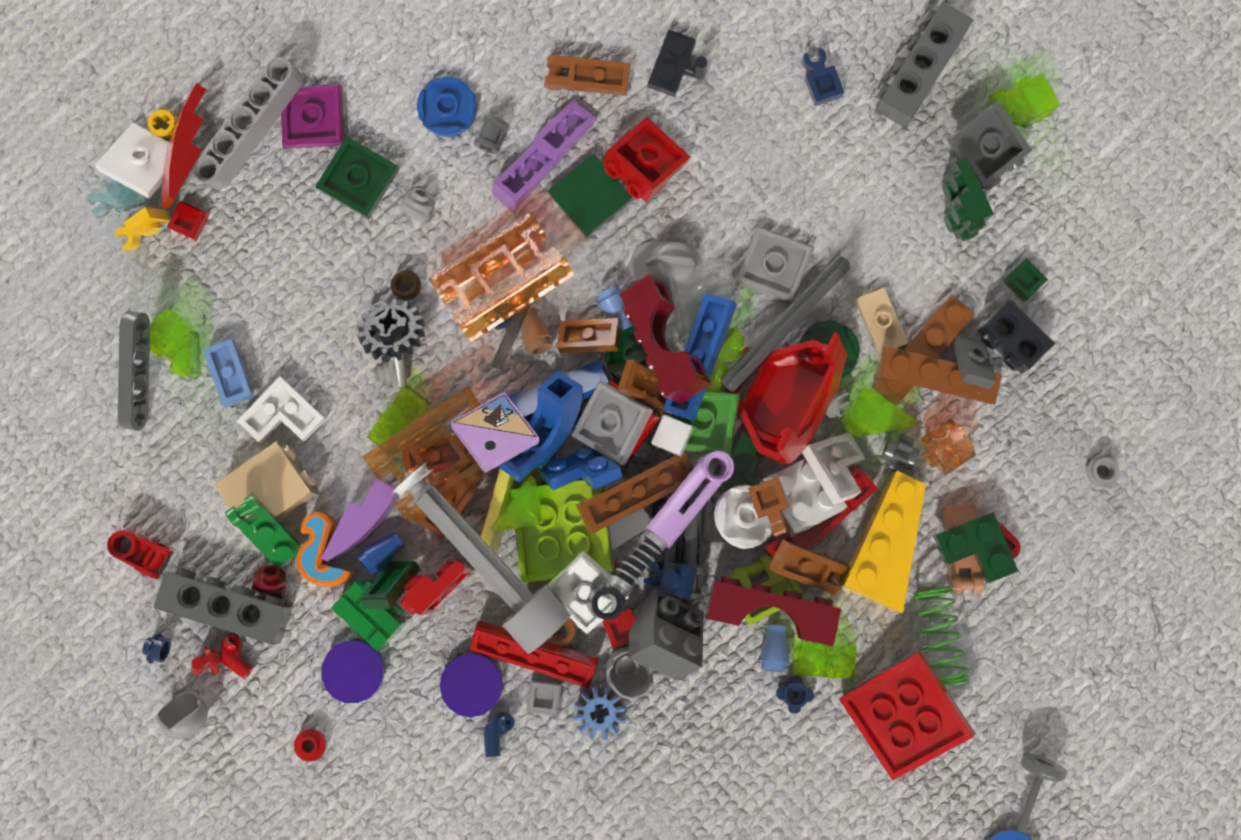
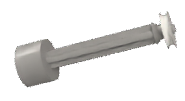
M427 462L416 471L407 473L403 478L404 481L392 493H398L400 496L399 500L409 492L413 495L414 504L418 505L514 611L502 626L527 654L533 652L571 617L572 611L547 584L534 594L527 589L440 493L435 484H429L424 480L433 471L427 469Z

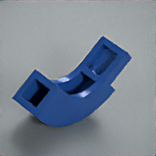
M557 370L537 388V407L529 425L538 435L539 443L500 464L498 467L518 482H521L536 467L542 469L559 450L575 423L582 402L583 386L560 370Z

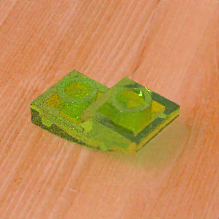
M730 326L727 330L710 377L711 385L706 388L707 390L720 392L721 377L728 371V366L724 365V361L737 362V355H742L744 336H740L741 331L737 327Z
M409 385L403 387L389 410L381 415L367 438L389 455H393L414 430L432 403Z

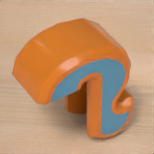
M323 512L310 513L302 522L301 533L308 534L311 537L299 548L296 556L297 569L305 580L317 586H342L351 581L356 572L326 565L327 561L321 559L337 526L335 519Z

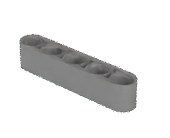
M276 57L268 62L194 163L193 173L199 181L215 190H221L229 185L300 89L303 77L301 72L292 63L283 57ZM288 71L287 76L284 79L280 80L282 74ZM270 95L269 101L263 104L264 98ZM252 119L251 125L245 129L246 123ZM234 144L232 151L227 153L228 147ZM216 168L215 174L209 178L211 170Z

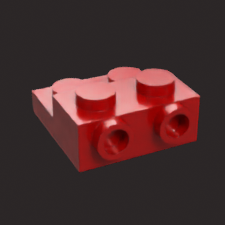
M646 117L608 149L602 163L605 165L606 173L611 178H619L627 185V191L634 199L641 198L647 203L666 186L668 180L681 170L691 157Z
M449 560L437 571L436 574L439 578L434 574H424L421 576L417 574L404 587L408 592L402 597L403 599L400 601V604L412 615L415 613L420 616L428 615L473 569L463 560L452 562Z

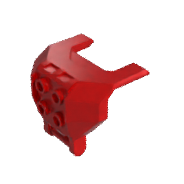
M834 332L828 345L810 340L776 349L759 364L760 367L743 401H739L738 412L759 454L781 464H791L812 443L815 433L838 391L847 358V352L838 333ZM745 347L744 350H743V352H742V354H741V356H742L750 347ZM744 381L737 387L736 390L730 391L727 389L726 393L738 394Z

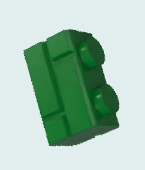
M357 580L331 609L376 651H381L406 625L407 621L402 618L405 612L396 603L390 609H364L360 599L373 582L367 580L364 583L362 580Z

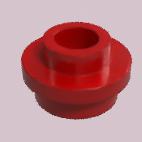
M315 729L302 731L294 741V751L303 761H315L326 750L324 735ZM306 740L313 741V751L305 749L304 744Z

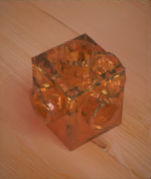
M952 418L920 438L925 449L922 452L925 461L931 468L936 466L944 475H947L976 456L970 435Z

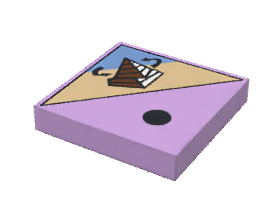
M505 392L451 421V428L484 473L539 443L538 435Z

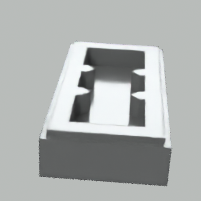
M957 335L953 346L962 382L991 389L996 380L986 344L979 340Z

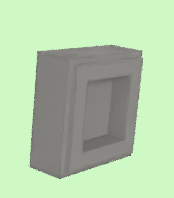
M531 679L527 712L558 716L562 683Z

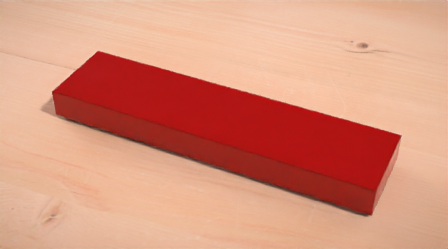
M478 620L475 626L470 646L471 651L588 689L598 662V658L548 642H544L533 652L527 654L505 628Z

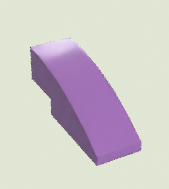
M375 479L362 506L349 502L321 559L334 562L365 541L382 524L397 503L400 496L398 493H392L396 488Z

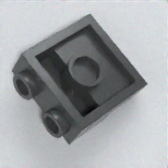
M999 101L992 102L947 139L960 160L969 159L982 189L985 188L986 190L998 185L1002 181L1000 176L1006 171L1011 172L1020 167L1025 162L1023 158L1032 151Z

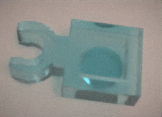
M116 180L105 184L107 192H92L86 196L91 205L101 203L98 207L91 209L96 218L106 216L113 208H115L119 215L147 204L145 196Z

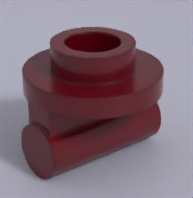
M274 565L261 567L254 573L252 589L283 598L286 592V573Z

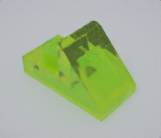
M792 643V675L855 678L856 646L834 645L833 647L824 644Z

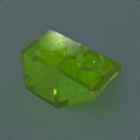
M1043 74L1033 79L1029 75L1014 84L1015 88L1007 92L1003 88L988 97V103L982 111L992 102L999 101L1014 125L1027 128L1051 116L1060 106V103Z
M167 308L150 326V351L157 357L162 358L165 356L172 362L168 367L180 378L183 379L187 376L197 380L200 376L199 333L181 316Z

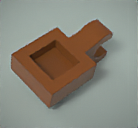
M777 477L748 488L758 518L768 516L774 536L790 532L787 521L782 513V510L790 508L780 478Z

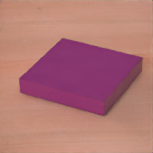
M340 84L300 87L281 113L282 146L284 149L341 146L344 141L342 87Z

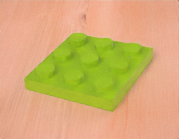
M579 480L556 490H552L548 485L510 490L522 583L554 579L583 551L608 573L615 572L610 527L607 526L595 533L589 534L576 504L604 491L605 486L594 490L584 480Z

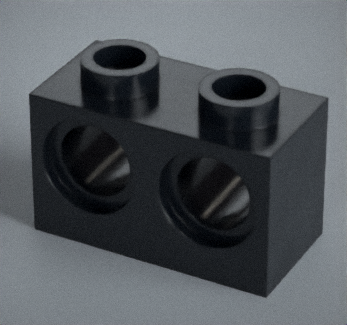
M1011 300L1005 303L977 330L981 335V341L989 349H996L1004 357L1003 362L1012 371H1018L1020 374L1028 371L1055 344ZM997 322L1006 324L1008 335H1002L998 332L996 328ZM1020 343L1026 344L1030 348V357H1025L1020 353Z

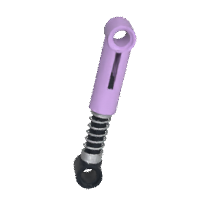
M714 451L704 454L698 459L694 469L646 526L645 530L647 532L644 534V540L638 541V548H633V554L627 555L628 560L622 561L621 568H616V575H611L608 581H604L600 587L594 588L589 593L586 605L591 615L603 620H611L620 615L626 596L631 592L632 584L635 581H639L637 579L639 575H644L643 571L646 567L650 568L648 564L652 560L655 561L654 557L657 553L661 554L660 551H664L665 547L670 548L719 486L731 477L734 471V464L732 458L727 453ZM712 459L720 464V472L717 476H714L709 471V463ZM702 481H703V484H702V485L699 487V489L694 493V491L698 488V486H699V485L702 483ZM694 493L690 500L687 503H685L689 499V497ZM604 594H608L612 600V606L606 612H602L598 608V600Z

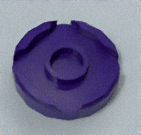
M347 640L335 645L326 654L321 667V679L325 689L334 699L344 703H359L371 698L381 688L385 673V663L381 653L376 651L369 643L361 640Z
M474 653L460 655L449 662L442 672L439 685L441 697L447 707L458 715L466 717L484 715L495 707L501 697L503 687L501 671L495 662L485 655Z

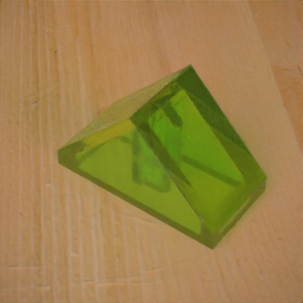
M530 475L524 479L490 528L492 532L498 533L543 524L535 478Z

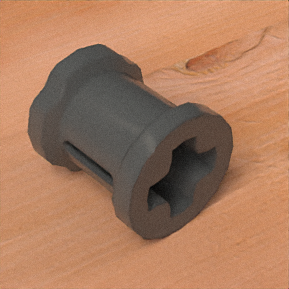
M485 115L483 118L485 124L479 138L475 139L474 145L488 153L498 154L501 138L504 131H508L510 126L507 122L496 116Z

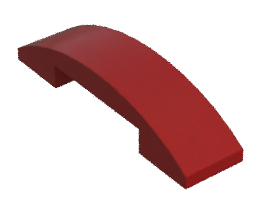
M858 465L855 466L850 473L860 488L861 493L852 499L844 501L847 505L844 511L794 537H791L789 532L777 536L765 549L774 558L784 539L810 550L879 488Z

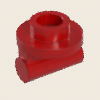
M207 645L202 646L203 657H196L192 660L191 673L198 676L203 673V670L210 668L213 675L219 674L218 667L223 664L215 648L210 650Z

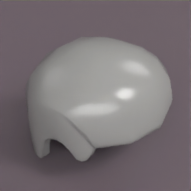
M629 647L614 652L608 660L605 669L608 685L621 698L634 700L643 697L652 688L654 681L652 669L629 659Z
M190 692L174 698L163 706L156 714V720L164 735L170 739L179 740L196 734L203 727L207 719L208 710L198 693Z

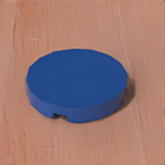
M447 76L436 78L429 82V85L422 89L418 96L417 110L419 118L425 128L436 136L447 138L458 136L468 130L476 119L478 108L475 95L471 88L458 78Z

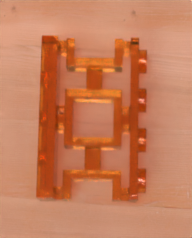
M528 213L429 278V281L444 303L458 295L464 304L451 314L470 343L574 275L566 257L556 245L543 254L536 246L537 243L546 238V235L532 213ZM527 245V250L516 257L512 255V253ZM534 259L538 260V264L527 271L523 270L522 267ZM509 262L515 272L490 288L484 278ZM476 278L478 282L464 291L461 290V286ZM485 292L487 294V297L472 306L470 303L471 300Z
M467 386L362 457L379 481L393 472L401 484L407 473L416 471L425 463L419 454L446 437L460 460L434 477L430 473L427 478L431 484H435V487L446 482L438 490L450 501L457 495L456 489L465 483L467 486H471L483 477L481 473L483 470L476 462L462 472V469L471 464L462 450L465 448L459 437L454 439L445 425L435 432L434 430L463 412L462 416L481 406V404L477 401L469 386ZM417 443L408 449L417 462V465L402 474L393 461L381 467ZM409 492L406 497L395 503V505L407 522L412 519L418 522L427 515L417 504L409 508V505L414 503L413 495Z

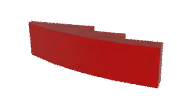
M195 83L177 116L167 147L162 179V206L167 209L174 201L202 151L191 144L204 121L203 118L193 113L207 90L198 83Z

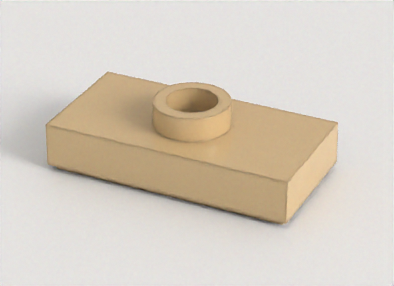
M885 288L855 300L878 356L882 355L883 346L901 348L908 344V340Z

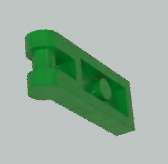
M252 493L244 498L245 502L237 508L233 506L225 511L229 521L235 527H238L274 566L279 568L298 554L301 544L255 494Z

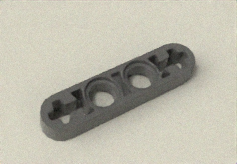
M129 310L123 314L119 326L118 423L124 429L140 431L146 425L148 419L150 319L146 313Z

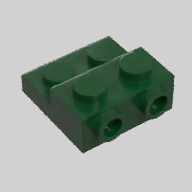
M966 158L956 162L943 179L944 184L942 185L945 197L949 201L952 200V203L944 212L946 228L950 233H954L956 239L961 238L962 242L979 235V231L987 227L986 222L994 215L970 161Z

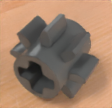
M903 434L899 435L897 440L891 437L888 439L881 459L888 461L886 469L901 473L904 468L909 471L913 469L920 449L913 447L915 439Z

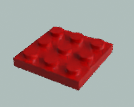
M920 650L844 693L839 698L892 781L970 740L975 735L974 730Z

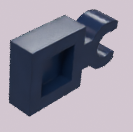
M822 48L818 49L817 52L818 62H812L807 53L802 58L804 68L811 72L805 76V82L814 106L841 98L845 93L835 66L825 67L826 53Z
M651 561L648 564L654 568L655 575L652 579L644 578L643 582L645 584L660 586L659 590L667 594L691 599L696 567L671 561H665L664 564Z

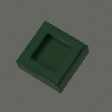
M1026 258L1003 282L1025 302L1048 279Z

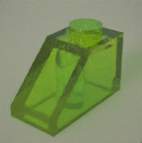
M866 386L858 392L849 409L840 419V421L846 424L844 426L845 430L856 437L861 435L870 437L908 430L917 423L916 419Z

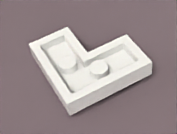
M279 376L237 422L259 443H263L282 422L301 440L306 441L326 418Z
M850 432L809 444L802 452L833 505L852 499L861 493L860 488L847 468L858 465L865 457Z

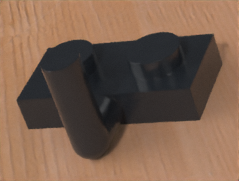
M668 29L647 87L676 97L684 74L696 79H703L706 75L707 59L700 56L695 60V65L689 63L696 45V39Z

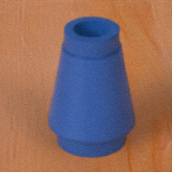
M392 532L390 535L361 548L362 552L357 555V558L372 576L377 571L381 573L405 545L397 534Z

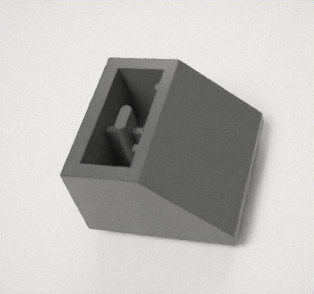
M657 588L653 589L630 629L628 658L675 680H679L702 668L704 612Z

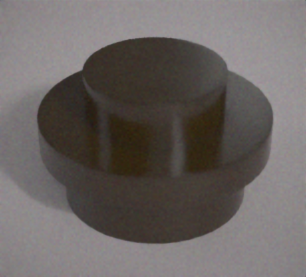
M400 271L392 278L391 290L400 300H413L421 292V280L412 271Z

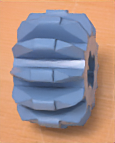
M594 685L592 687L594 697L591 698L586 691L581 692V696L587 704L578 701L574 704L576 709L584 712L575 714L573 719L574 721L585 719V722L579 727V731L582 733L588 727H591L592 730L589 738L592 740L596 737L597 730H601L603 740L608 739L607 728L617 735L619 728L613 722L615 721L620 724H625L626 722L624 716L616 714L617 712L625 711L627 709L626 704L615 706V703L621 697L616 693L610 699L608 697L611 689L610 686H606L603 695H599V688L597 685ZM597 704H602V709L607 707L609 713L605 714L604 720H597L598 716L594 718L591 712L595 711Z

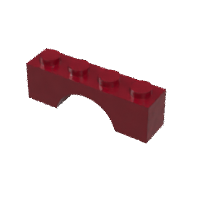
M648 274L620 294L624 303L622 307L623 312L635 327L634 336L637 342L644 347L647 354L645 361L649 368L655 372L659 380L657 387L663 397L682 404L710 386L711 381L700 358L685 350L671 352L667 346L665 327L670 314L675 309V305L664 282Z
M721 576L720 582H712L706 619L739 626L750 612L762 607H776L784 611L792 619L799 639L834 647L841 608L833 607L834 600L815 596L814 602L801 600L803 593L784 590L783 595L770 593L771 586L752 583L751 589L739 586V579Z

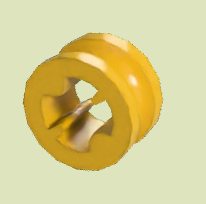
M156 110L148 119V127L156 136L164 140H170L176 118L167 110ZM161 120L169 125L166 130L158 125Z

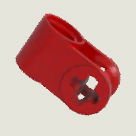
M116 531L107 541V549L113 557L154 579L160 578V570L168 556H172L174 550L134 531ZM125 537L130 538L132 544L131 549L127 553L121 549V542Z

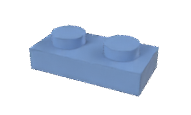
M231 338L203 349L223 407L227 408L255 397L235 340Z

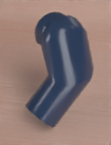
M507 712L496 714L484 727L485 757L501 756L500 738L508 731H511L515 725L513 716Z

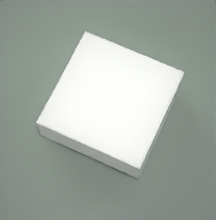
M663 415L651 444L682 457L694 428L691 425Z

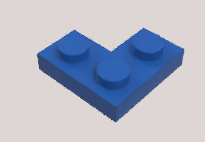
M589 446L581 447L575 453L564 458H555L549 461L548 465H545L542 469L538 468L541 479L552 490H556L581 478L595 490L622 478L619 465Z

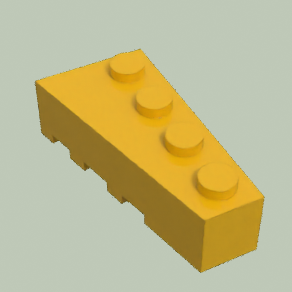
M899 471L889 475L849 562L850 568L847 574L843 575L839 584L841 587L895 613H903L926 484Z

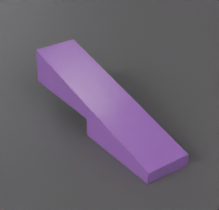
M575 100L571 101L534 137L533 144L493 182L492 194L515 212L595 123L596 118Z

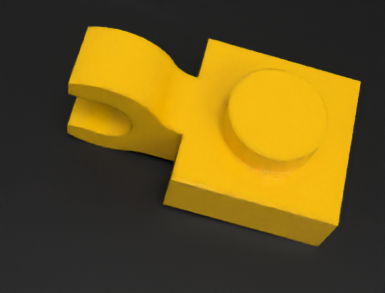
M144 207L124 222L125 227H120L116 230L115 235L117 237H128L127 243L121 247L122 250H136L140 245L142 235L152 236L161 230L160 227L170 221V218L165 209Z

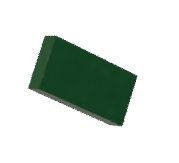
M391 561L361 597L360 601L363 608L390 609L404 592V587L420 571L417 561Z

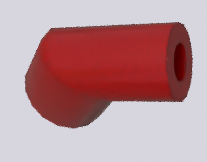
M235 633L227 634L222 639L220 645L222 663L245 680L251 674L254 667L242 658L240 637Z

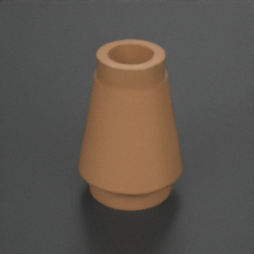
M527 308L519 312L517 316L524 349L528 350L532 356L549 351L553 347L551 342L553 337L534 308Z

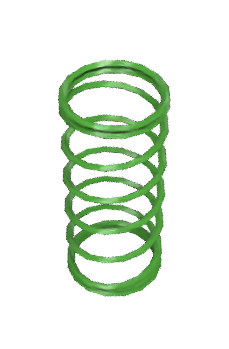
M952 586L913 592L914 599L919 601H952L946 605L922 611L916 615L918 617L955 618L947 623L926 628L919 632L921 634L958 635V637L926 646L922 649L923 651H954L962 653L949 659L930 663L932 668H957L965 670L956 675L938 677L944 687L964 684L970 681L968 679L969 676L964 675L968 672L966 667L939 665L961 658L965 654L963 650L935 648L955 642L962 635L952 631H931L957 622L959 618L948 614H927L955 604L956 601L952 598L930 597L953 593L954 587Z

